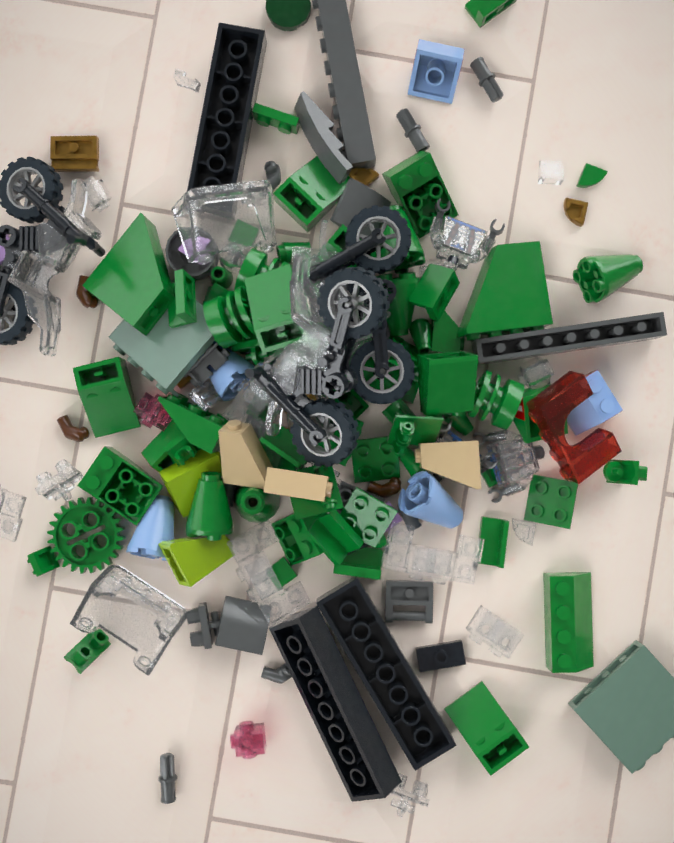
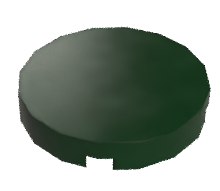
M266 0L265 8L267 16L274 27L282 31H294L307 23L311 13L310 0Z

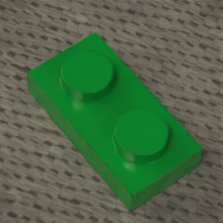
M258 103L254 104L252 113L254 120L259 125L264 127L271 125L278 128L284 134L298 133L300 128L299 117Z

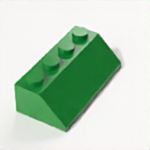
M591 572L543 573L546 667L552 673H577L594 667Z

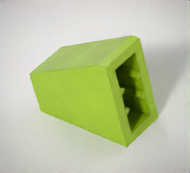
M200 449L195 453V457H190L185 461V465L178 467L174 463L159 472L174 506L183 518L189 515L201 473L215 471L221 473L222 477L219 451L211 454Z
M222 535L221 540L218 541L207 540V536L167 540L158 544L178 583L188 587H192L235 555L232 549V542L225 535Z

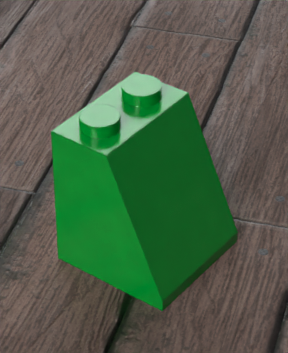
M466 351L417 355L420 412L426 416L442 418V414L451 413L452 416L466 415V411H473L478 355Z

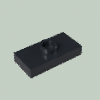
M462 640L415 647L419 672L466 665Z

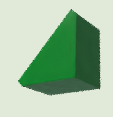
M354 389L335 398V402H342L346 405L345 408L347 410L350 409L354 415L352 417L355 419L369 407Z

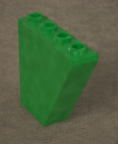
M140 213L82 286L145 336L163 316L175 297L156 226Z
M540 241L500 244L488 250L458 329L457 337H466L467 341L481 339V335H488L489 338L502 336V333L505 332L516 334L523 333L524 330L545 329L544 327L552 325L553 320Z

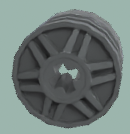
M194 226L182 227L173 232L167 241L165 248L166 259L175 271L184 269L195 280H203L211 275L214 267L218 266V247L211 236L201 228ZM193 237H203L210 240L200 262L192 260V258L178 251L179 247L186 240Z

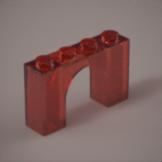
M569 371L526 404L530 410V418L540 429V437L550 448L549 454L560 467L559 472L561 476L567 481L570 480L580 484L622 450L613 432L597 428L577 444H568L564 434V426L568 415L575 407L593 395L584 374Z

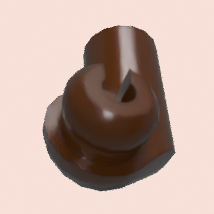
M80 275L76 291L77 298L84 307L96 308L99 301L98 298L92 296L82 286L89 277Z
M68 415L57 419L67 439L82 442L89 437L88 429L86 427H74Z
M392 477L389 482L383 485L370 480L366 491L383 498H388L401 490L402 482L397 477Z

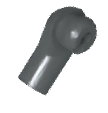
M274 161L266 162L264 169L266 170L267 181L259 188L260 192L266 197L281 182L280 167Z
M285 663L276 670L264 666L261 678L282 684L292 678V675Z

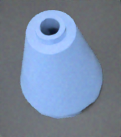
M226 348L230 352L229 360L217 371L211 365L208 368L213 373L209 379L218 396L223 401H230L239 396L238 391L242 387L247 390L252 385L255 379L247 378L245 371L246 369H255L256 367L231 349Z
M426 471L418 472L407 481L409 483L407 489L402 488L398 505L404 514L450 529L462 522L463 510L432 474Z
M157 495L140 520L127 546V553L150 559L162 557V561H167L158 544L162 541L174 539V503L170 501V497Z

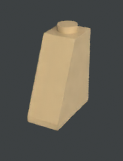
M240 420L228 421L218 431L223 483L264 489L267 467H273L252 425L242 423Z
M479 440L418 444L419 449L414 450L415 463H419L420 468L470 488L481 489Z
M267 467L263 492L326 502V497L331 498L333 482H329L328 476Z

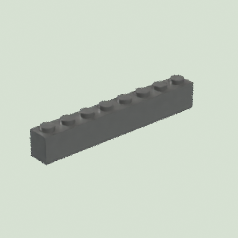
M312 0L313 9H318L319 16L315 17L317 31H322L323 38L319 39L321 52L326 53L327 61H324L326 76L330 75L331 83H328L330 98L334 97L336 104L332 106L334 120H339L340 128H336L337 138L344 145V150H341V153L353 165L352 169L375 167V151L346 0Z
M664 312L476 339L471 344L473 354L478 355V365L653 340L666 336L667 330Z

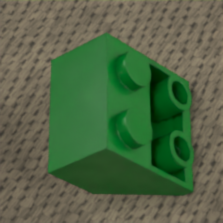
M294 513L271 524L275 536L278 538L291 566L324 553L307 535L308 529L318 515L296 520Z

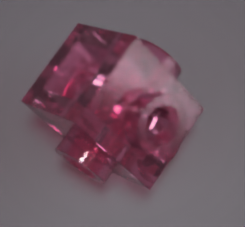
M146 392L133 412L141 417L139 421L149 428L154 425L164 431L172 418L158 400V397L161 395L156 394L154 397Z
M244 721L236 726L234 734L230 735L231 749H235L236 757L242 756L243 759H251L259 754H265L267 745L264 723L254 724L253 721Z

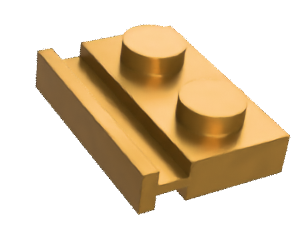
M50 136L51 167L55 169V172H99V138L97 136Z

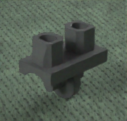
M199 603L198 607L186 611L188 624L200 622L202 629L201 631L190 632L191 646H204L205 649H210L213 645L211 628L214 630V636H217L221 620L219 619L218 611L211 612L212 621H209L207 603Z

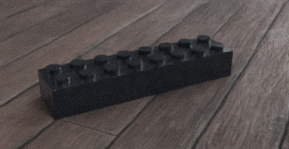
M220 22L218 24L184 204L189 213L234 221L253 122L252 110L257 100L267 46L265 30Z
M353 576L316 599L317 606L414 770L416 771L457 746L452 734L360 579Z
M318 606L284 617L269 627V630L351 801L386 798L402 780Z

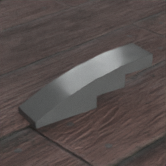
M303 91L300 93L294 107L296 115L299 117L301 128L324 167L341 184L347 179L353 165L342 155L341 150L344 145L331 132L335 124Z

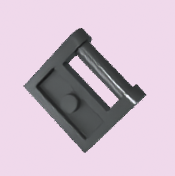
M386 580L385 623H392L395 620L425 621V623L432 624L433 581ZM393 605L425 606V612L393 611Z

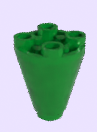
M400 205L389 206L390 209L398 211L400 216L406 219L407 225L411 230L409 252L403 263L394 269L396 274L408 272L411 267L425 264L426 260L422 246L406 211ZM387 225L383 234L384 236L394 234V231ZM396 238L386 240L385 243L394 249ZM383 248L380 251L381 258L385 257L391 252Z
M630 254L587 256L579 261L577 269L573 271V279L579 284L584 300L587 303H597L606 299L638 276L643 270V262L639 256Z
M405 272L393 278L392 273L379 274L376 276L377 278L392 281L397 291L393 302L386 311L388 314L386 318L387 327L390 330V336L408 335V329L411 327L415 305L410 304L409 298L420 279L416 277V272Z
M206 471L201 473V478H199L186 522V536H207V540L218 541L221 540L222 535L232 534L234 525L221 473Z
M238 486L234 497L235 508L240 516L249 522H265L278 511L281 501L280 495L264 493V489ZM252 497L258 501L255 507H251L249 499Z

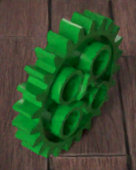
M81 497L78 498L77 503L74 500H70L69 507L62 505L60 508L63 513H54L58 520L49 522L54 527V530L47 531L48 534L53 535V539L47 541V543L55 545L50 552L59 553L55 559L56 561L64 559L62 567L71 564V572L76 571L79 567L80 574L85 573L88 567L91 574L96 571V567L100 571L105 569L104 563L111 565L113 562L110 557H119L115 550L124 548L119 541L126 539V537L120 535V531L125 530V527L118 526V523L123 519H115L114 516L117 512L114 510L110 512L109 507L106 505L102 506V502L99 500L94 503L93 497H88L86 503L84 498ZM91 513L97 517V523L94 526L88 521V516ZM69 523L75 527L74 535H70L67 532ZM102 525H105L104 530L88 536L86 539L77 541L72 545L68 544V541L81 535H84L88 531H92ZM99 535L105 536L107 540L105 547L99 545ZM78 545H82L85 548V555L83 557L77 553Z

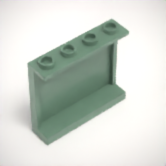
M197 300V322L171 328L169 326L167 309L147 336L124 319L109 336L115 343L113 348L121 355L127 354L129 356L127 358L128 362L137 369L142 367L141 373L151 382L155 379L158 382L156 387L165 395L170 392L176 397L179 394L174 390V387L215 341L207 326L203 305Z
M637 640L628 646L568 702L569 706L632 774L642 769L652 755L659 753L663 745L670 738H674V677L645 645Z

